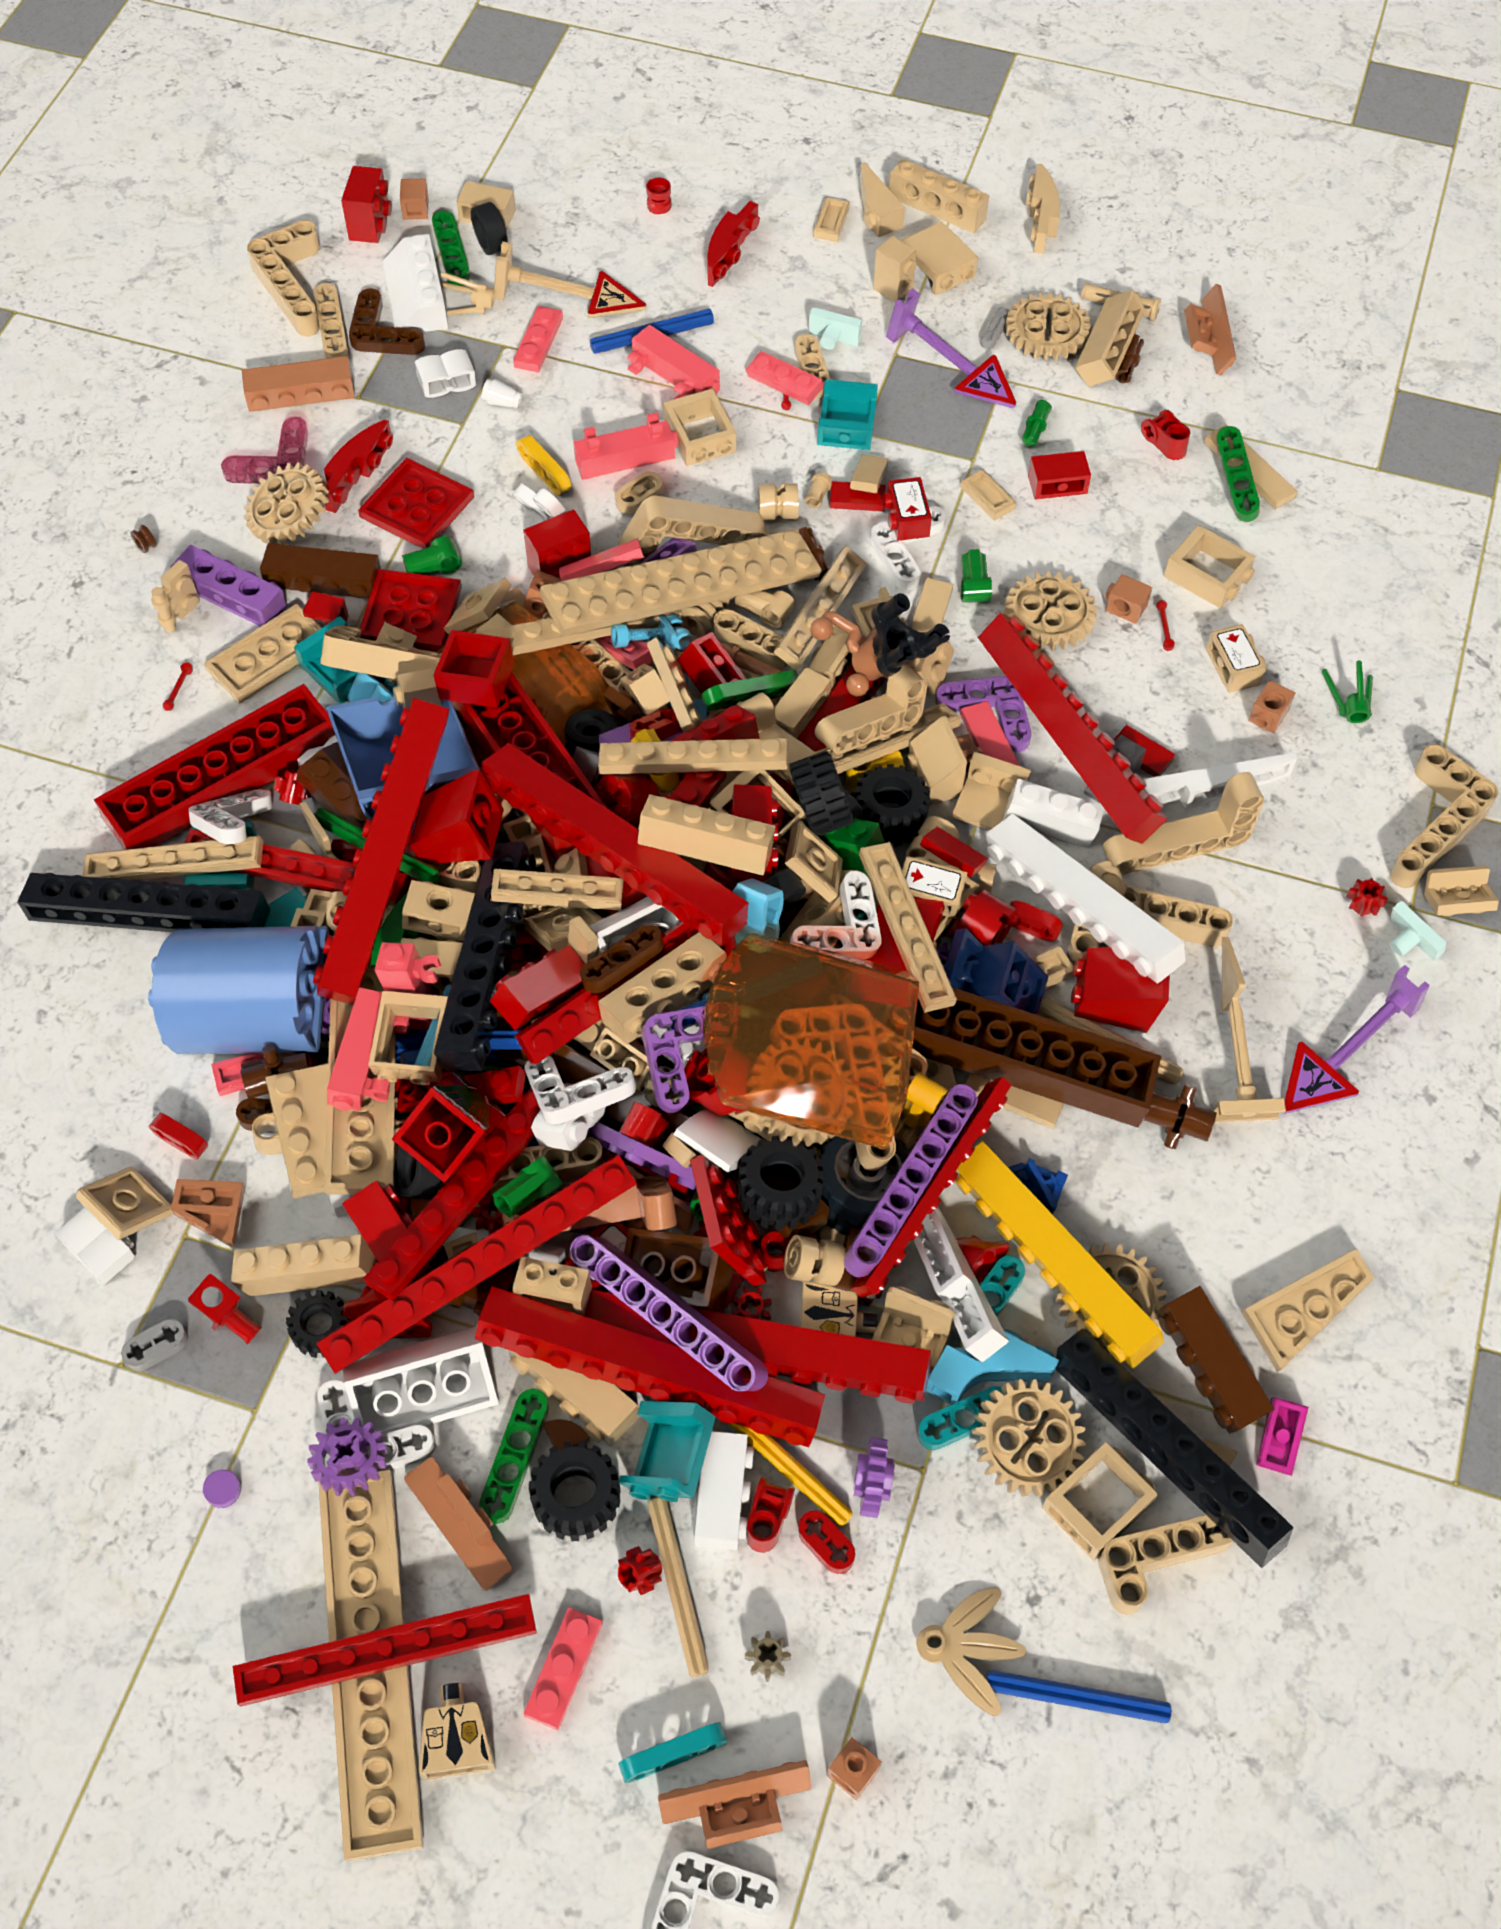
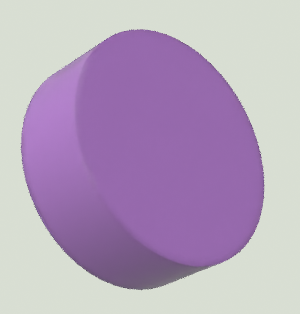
M229 1470L212 1472L203 1484L204 1497L216 1508L231 1506L237 1501L241 1493V1484L238 1478Z

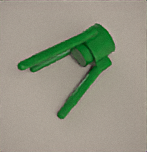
M1358 660L1356 662L1357 693L1350 694L1345 704L1327 669L1322 670L1325 681L1339 707V715L1341 717L1346 716L1347 721L1350 723L1367 721L1372 716L1373 676H1367L1364 695L1362 661Z

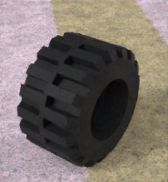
M825 750L790 763L791 777L811 831L816 836H821L852 825L853 815L831 755Z
M887 764L885 768L879 765L874 768V771H866L864 777H860L857 781L854 798L863 809V820L879 823L885 843H894L895 846L901 845L902 841L909 843L913 841V836H919L918 830L927 818L930 802V790L928 786H925L926 781L923 777L917 778V772L914 770L907 771L906 767L901 765L899 768L894 767V764ZM893 802L901 805L902 807L889 808L881 805L880 803Z
M779 1135L772 1136L769 1142L763 1138L758 1141L757 1147L752 1145L747 1149V1155H743L738 1174L737 1198L741 1201L740 1207L742 1211H749L748 1218L753 1222L760 1220L761 1227L768 1228L769 1225H773L775 1230L782 1231L783 1226H788L789 1230L797 1228L798 1221L804 1225L809 1221L810 1215L814 1216L817 1212L825 1181L824 1165L821 1159H817V1152L813 1148L806 1149L807 1146L804 1141H801L797 1146H793L792 1137L790 1136L783 1142L780 1141ZM783 1175L794 1180L798 1186L792 1190L779 1191L766 1185L763 1180L769 1176Z
M571 1441L563 1442V1449L558 1450L555 1445L549 1449L550 1455L548 1457L542 1454L538 1459L539 1467H533L531 1471L532 1481H529L530 1500L538 1522L543 1523V1527L548 1533L554 1531L556 1537L564 1540L565 1536H570L571 1541H579V1536L586 1535L588 1540L594 1537L595 1530L599 1529L601 1533L606 1530V1522L608 1520L613 1522L616 1517V1508L620 1507L621 1501L618 1472L616 1467L612 1465L608 1454L602 1455L601 1449L596 1445L589 1449L587 1448V1442L579 1441L578 1447H572ZM570 1476H585L596 1484V1491L593 1497L581 1506L567 1507L560 1504L554 1498L557 1486Z

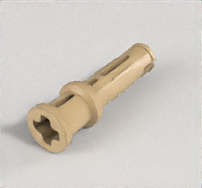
M1085 283L1081 299L1104 304L1107 298L1098 296V294L1112 297L1122 292ZM1136 292L1135 294L1143 306L1150 307V309L1145 308L1143 316L1155 322L1161 306V298L1154 300L1143 297L1140 293Z

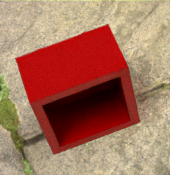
M353 166L341 199L350 241L379 243L381 234L386 231L387 216L391 215L392 203L387 197L388 181L384 180L382 168Z
M574 509L523 529L527 564L533 576L536 570L560 578V567L591 556L589 531Z
M451 630L433 674L439 699L498 708L515 663L510 638Z

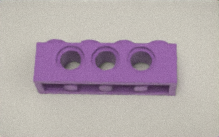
M191 544L170 566L171 568L178 560L188 564L199 597L260 627L281 614L287 607L283 590L276 583H269L259 578L255 573L242 570L232 562L215 557L209 551L201 550Z

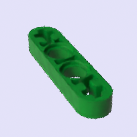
M439 211L432 216V225L445 273L470 281L469 267L455 218L448 211ZM446 223L447 228L443 229L442 224ZM445 239H454L452 242H443ZM450 256H459L458 259H447ZM459 269L460 275H456L454 270ZM447 279L448 283L465 286Z
M1226 426L1217 433V448L1235 515L1240 521L1250 522L1255 520L1260 513V501L1241 432L1234 426ZM1227 437L1233 440V448L1230 450L1228 442L1225 440ZM1232 458H1240L1243 461L1238 467L1228 465V461ZM1239 480H1244L1249 484L1243 490L1236 489L1233 485ZM1247 498L1248 505L1251 508L1250 511H1246L1243 508V499Z
M789 670L723 683L707 689L702 693L701 697L708 711L735 706L739 701L744 702L758 693H764L770 699L783 697L799 676L795 670Z
M538 1389L525 1390L517 1398L482 1492L479 1507L485 1511L493 1524L504 1523L511 1516L542 1432L543 1423L546 1421L549 1406L546 1396ZM533 1399L538 1401L541 1409L533 1410L530 1417L531 1424L525 1422L528 1415L525 1403L531 1404ZM526 1431L529 1433L531 1438L525 1447L517 1448L511 1444V1437L515 1432ZM508 1463L516 1465L519 1469L516 1478L511 1481L500 1479L498 1473L503 1465ZM497 1485L504 1490L501 1502L505 1508L504 1510L497 1509L495 1514H491L490 1506L487 1504L489 1502L495 1503L499 1492L493 1486Z

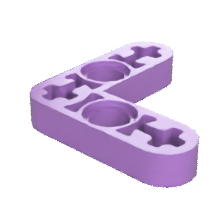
M1006 676L949 682L938 687L936 705L944 703L951 710L957 712L961 708L988 701L991 707H995L998 722L1012 751L1022 752L1029 747L1031 728L1023 698ZM1002 688H1006V691L1010 693H1005V691L1002 690ZM980 690L985 696L974 698L970 695V692ZM945 695H950V698L953 700H948ZM1006 710H1015L1019 713V716L1009 718L1004 712ZM1018 727V737L1022 738V740H1017V737L1013 736L1014 728Z
M720 1003L660 1013L651 1016L644 1023L642 1039L656 1101L663 1111L668 1113L678 1112L689 1100V1089L678 1044L729 1035L739 1022L737 1010L732 1005ZM720 1012H722L723 1017H729L730 1021L725 1027H723L721 1022H716L708 1026L709 1031L706 1030L707 1021L716 1019ZM683 1018H694L699 1024L698 1032L694 1034L687 1033L682 1027ZM672 1020H674V1030L664 1032L661 1039L658 1038L656 1033L651 1034L650 1030L655 1026V1023H658V1027L663 1029L669 1028L673 1024ZM660 1055L670 1056L674 1062L673 1070L670 1072L661 1071L657 1066V1057ZM677 1076L678 1080H674L671 1083L673 1092L679 1093L681 1096L676 1101V1104H673L671 1099L665 1098L670 1087L668 1081L662 1084L661 1080H668Z

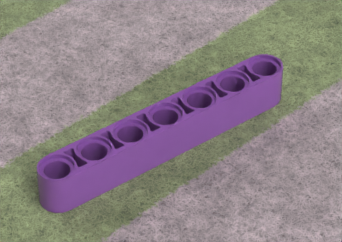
M965 1084L955 1085L944 1097L940 1106L925 1126L844 1256V1266L851 1275L855 1277L867 1276L883 1258L978 1102L977 1095L970 1086ZM954 1101L958 1102L962 1106V1108L958 1107L954 1103ZM938 1125L943 1126L947 1132L942 1131ZM923 1150L928 1151L932 1157L927 1156ZM907 1175L913 1176L917 1183L912 1182ZM890 1200L897 1201L901 1209L895 1207ZM874 1226L881 1227L885 1235L878 1233ZM857 1252L864 1253L869 1261L862 1260Z
M581 1235L572 1242L570 1256L575 1264L582 1269L589 1270L591 1277L731 1389L742 1392L757 1391L766 1384L768 1371L762 1361L607 1239ZM593 1244L594 1255L590 1259L588 1256V1249L590 1245ZM616 1264L620 1268V1274L617 1279L613 1276V1268ZM643 1283L645 1295L641 1300L638 1295V1289ZM667 1304L671 1307V1316L668 1320L664 1317V1308ZM693 1324L698 1330L697 1338L694 1341L691 1340L689 1335ZM719 1345L724 1349V1358L720 1363L716 1358V1350ZM746 1366L751 1371V1380L748 1384L742 1378V1372Z

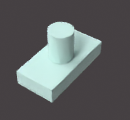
M815 307L812 308L809 314V334L820 336V344L823 348L833 349L837 341L858 346L861 340V319Z
M1402 900L1392 908L1390 920L1403 931L1389 943L1397 955L1404 956L1415 945L1419 946L1434 962L1444 954L1447 942Z

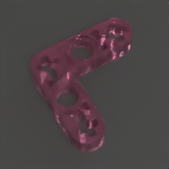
M290 417L283 422L277 456L234 455L225 458L221 463L225 480L230 483L261 484L259 479H268V471L273 474L277 473L278 466L285 470L288 463L293 467L298 462L304 466L309 436L305 420L301 417ZM296 429V437H293L292 433ZM290 447H297L299 449L295 453L285 452ZM259 467L268 468V470L263 473L255 472V470Z

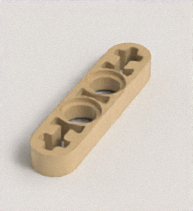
M330 283L319 284L315 287L313 293L325 357L327 359L349 356L337 289ZM324 296H329V301L324 302ZM326 312H335L332 316L323 315ZM329 330H339L336 334H327ZM338 344V350L334 351L333 345Z

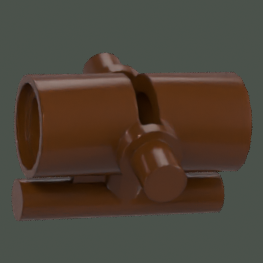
M269 1045L262 1049L264 1058L241 1064L242 1069L240 1071L247 1097L251 1099L269 1094L265 1077L305 1069L310 1066L307 1053L277 1054L275 1047Z
M1184 1084L1181 1095H1177L1176 1099L1153 1092L1150 1110L1145 1116L1144 1121L1166 1128L1165 1133H1167L1164 1146L1176 1149L1179 1139L1184 1138L1185 1134L1206 1142L1210 1137L1217 1113L1195 1106L1194 1096L1197 1090L1195 1086Z

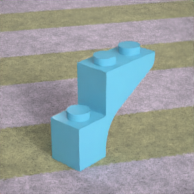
M1005 1329L1004 1332L1009 1342L984 1362L973 1359V1355L963 1348L955 1347L954 1349L947 1345L929 1376L926 1392L952 1405L960 1401L962 1396L971 1387L981 1382H1014L1022 1379L1024 1382L1036 1379L1037 1382H1047L1052 1378L1059 1360L1054 1358V1355L1048 1349L1041 1346L1034 1347L1024 1342L1022 1337L1016 1332Z

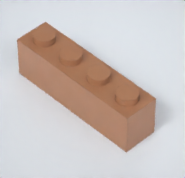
M348 356L242 369L243 390L249 412L355 398Z

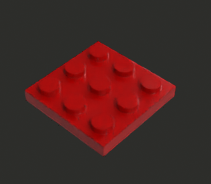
M406 457L358 509L360 518L425 549L430 547L436 538H439L473 500L474 491Z
M378 569L359 628L361 629V638L376 641L384 622L416 635L414 648L442 653L448 636L444 627L455 612L462 589L461 580Z
M703 1155L691 1159L690 1163L710 1248L754 1287L766 1283L764 1269L767 1268V1263L763 1253L758 1249L756 1241L760 1238L759 1231L755 1223L748 1218L749 1211H742L740 1207L741 1201L737 1198L735 1183L731 1178L727 1179L722 1174L720 1168L716 1164L712 1165Z

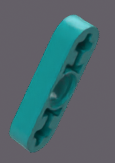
M1014 1256L1000 1258L980 1284L983 1292L993 1291L1000 1298L998 1305L991 1306L996 1317L999 1316L1023 1282L1025 1275L1024 1264ZM1011 1267L1015 1270L1014 1276H1010L1003 1287L999 1282L1002 1280L1004 1270L1007 1271Z
M990 1387L925 1416L921 1420L917 1432L920 1444L926 1449L938 1450L972 1435L971 1430L981 1427L982 1423L975 1419L971 1426L964 1427L957 1423L955 1414L960 1410H968L974 1416L981 1413L980 1410L983 1409L980 1405L981 1402L991 1401L989 1393L994 1390L1002 1393L1001 1387ZM945 1417H948L949 1427L940 1431L939 1439H935L933 1435L926 1436L928 1425H932L934 1429H939L945 1426Z
M717 1722L633 1754L621 1760L618 1765L624 1783H631L718 1749L725 1745L728 1740L721 1722Z

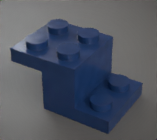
M966 928L958 929L955 931L944 966L951 987L1038 1015L1049 976L1015 941L983 946Z

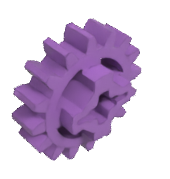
M343 1417L340 1419V1426L336 1428L329 1422L327 1424V1434L320 1432L315 1434L319 1444L309 1445L312 1457L308 1458L307 1462L310 1469L313 1470L311 1474L314 1481H320L321 1487L325 1492L333 1486L336 1496H340L343 1489H348L350 1495L354 1496L357 1486H361L367 1491L369 1489L367 1481L370 1478L376 1481L380 1479L376 1469L386 1468L387 1465L384 1457H382L388 1454L385 1443H382L384 1440L381 1432H374L375 1430L371 1422L362 1427L358 1417L353 1420L352 1425H348ZM368 1445L371 1447L369 1460L365 1457V1454L368 1452ZM328 1453L330 1455V1458L327 1461L328 1467L326 1468L325 1457Z
M870 1437L867 1454H858L853 1496L861 1497L860 1516L878 1518L881 1500H890L895 1465L894 1459L887 1458V1439Z

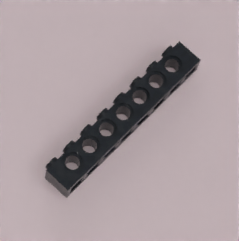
M524 841L495 843L492 858L484 861L434 1049V1055L446 1072L483 1071L486 1057L490 1055V1040L493 1029L497 1027L498 1010L490 1000L497 991L495 985L507 974H510V959L513 949L517 946L519 923H522L524 918L523 903L491 901L494 869L535 872V856L530 853Z
M30 873L17 901L29 921L173 932L178 929L265 927L271 911L263 892L251 888L233 889L224 886L208 887L196 884L182 885L170 884L168 882H144L136 879L119 880L108 877L93 878L81 875H55L53 873Z
M1083 1328L1057 1348L1056 1359L1059 1362L1056 1371L1254 1562L1263 1568L1287 1547L1294 1527Z

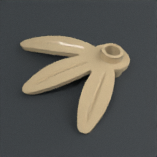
M997 1587L980 1590L964 1599L950 1613L943 1626L931 1625L924 1628L919 1633L916 1642L917 1650L924 1660L930 1663L942 1662L950 1678L961 1692L977 1707L992 1716H998L1001 1713L999 1701L985 1677L964 1656L981 1660H1012L1023 1657L1026 1654L1025 1647L1010 1638L992 1633H964L979 1623L997 1604L1002 1594L1001 1590ZM932 1638H939L942 1641L941 1645L937 1648H931L928 1642Z

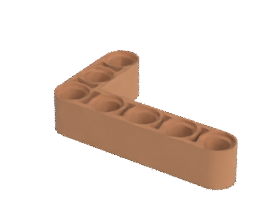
M662 1175L634 1178L637 1185L564 1231L642 1218L648 1230H663L677 1225V1217L672 1188ZM554 1193L547 1194L540 1200H534L529 1206L510 1218L501 1213L503 1225Z

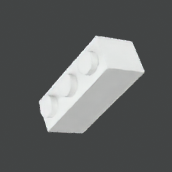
M1017 779L1008 798L1003 820L1014 814L1038 833L1089 848L1099 831L1104 807L1097 803Z
M714 1431L711 1433L700 1477L694 1535L696 1547L738 1550L739 1539H746L748 1517H741L742 1503L749 1504L751 1482L744 1481L745 1468L752 1469L754 1447H748L747 1434Z

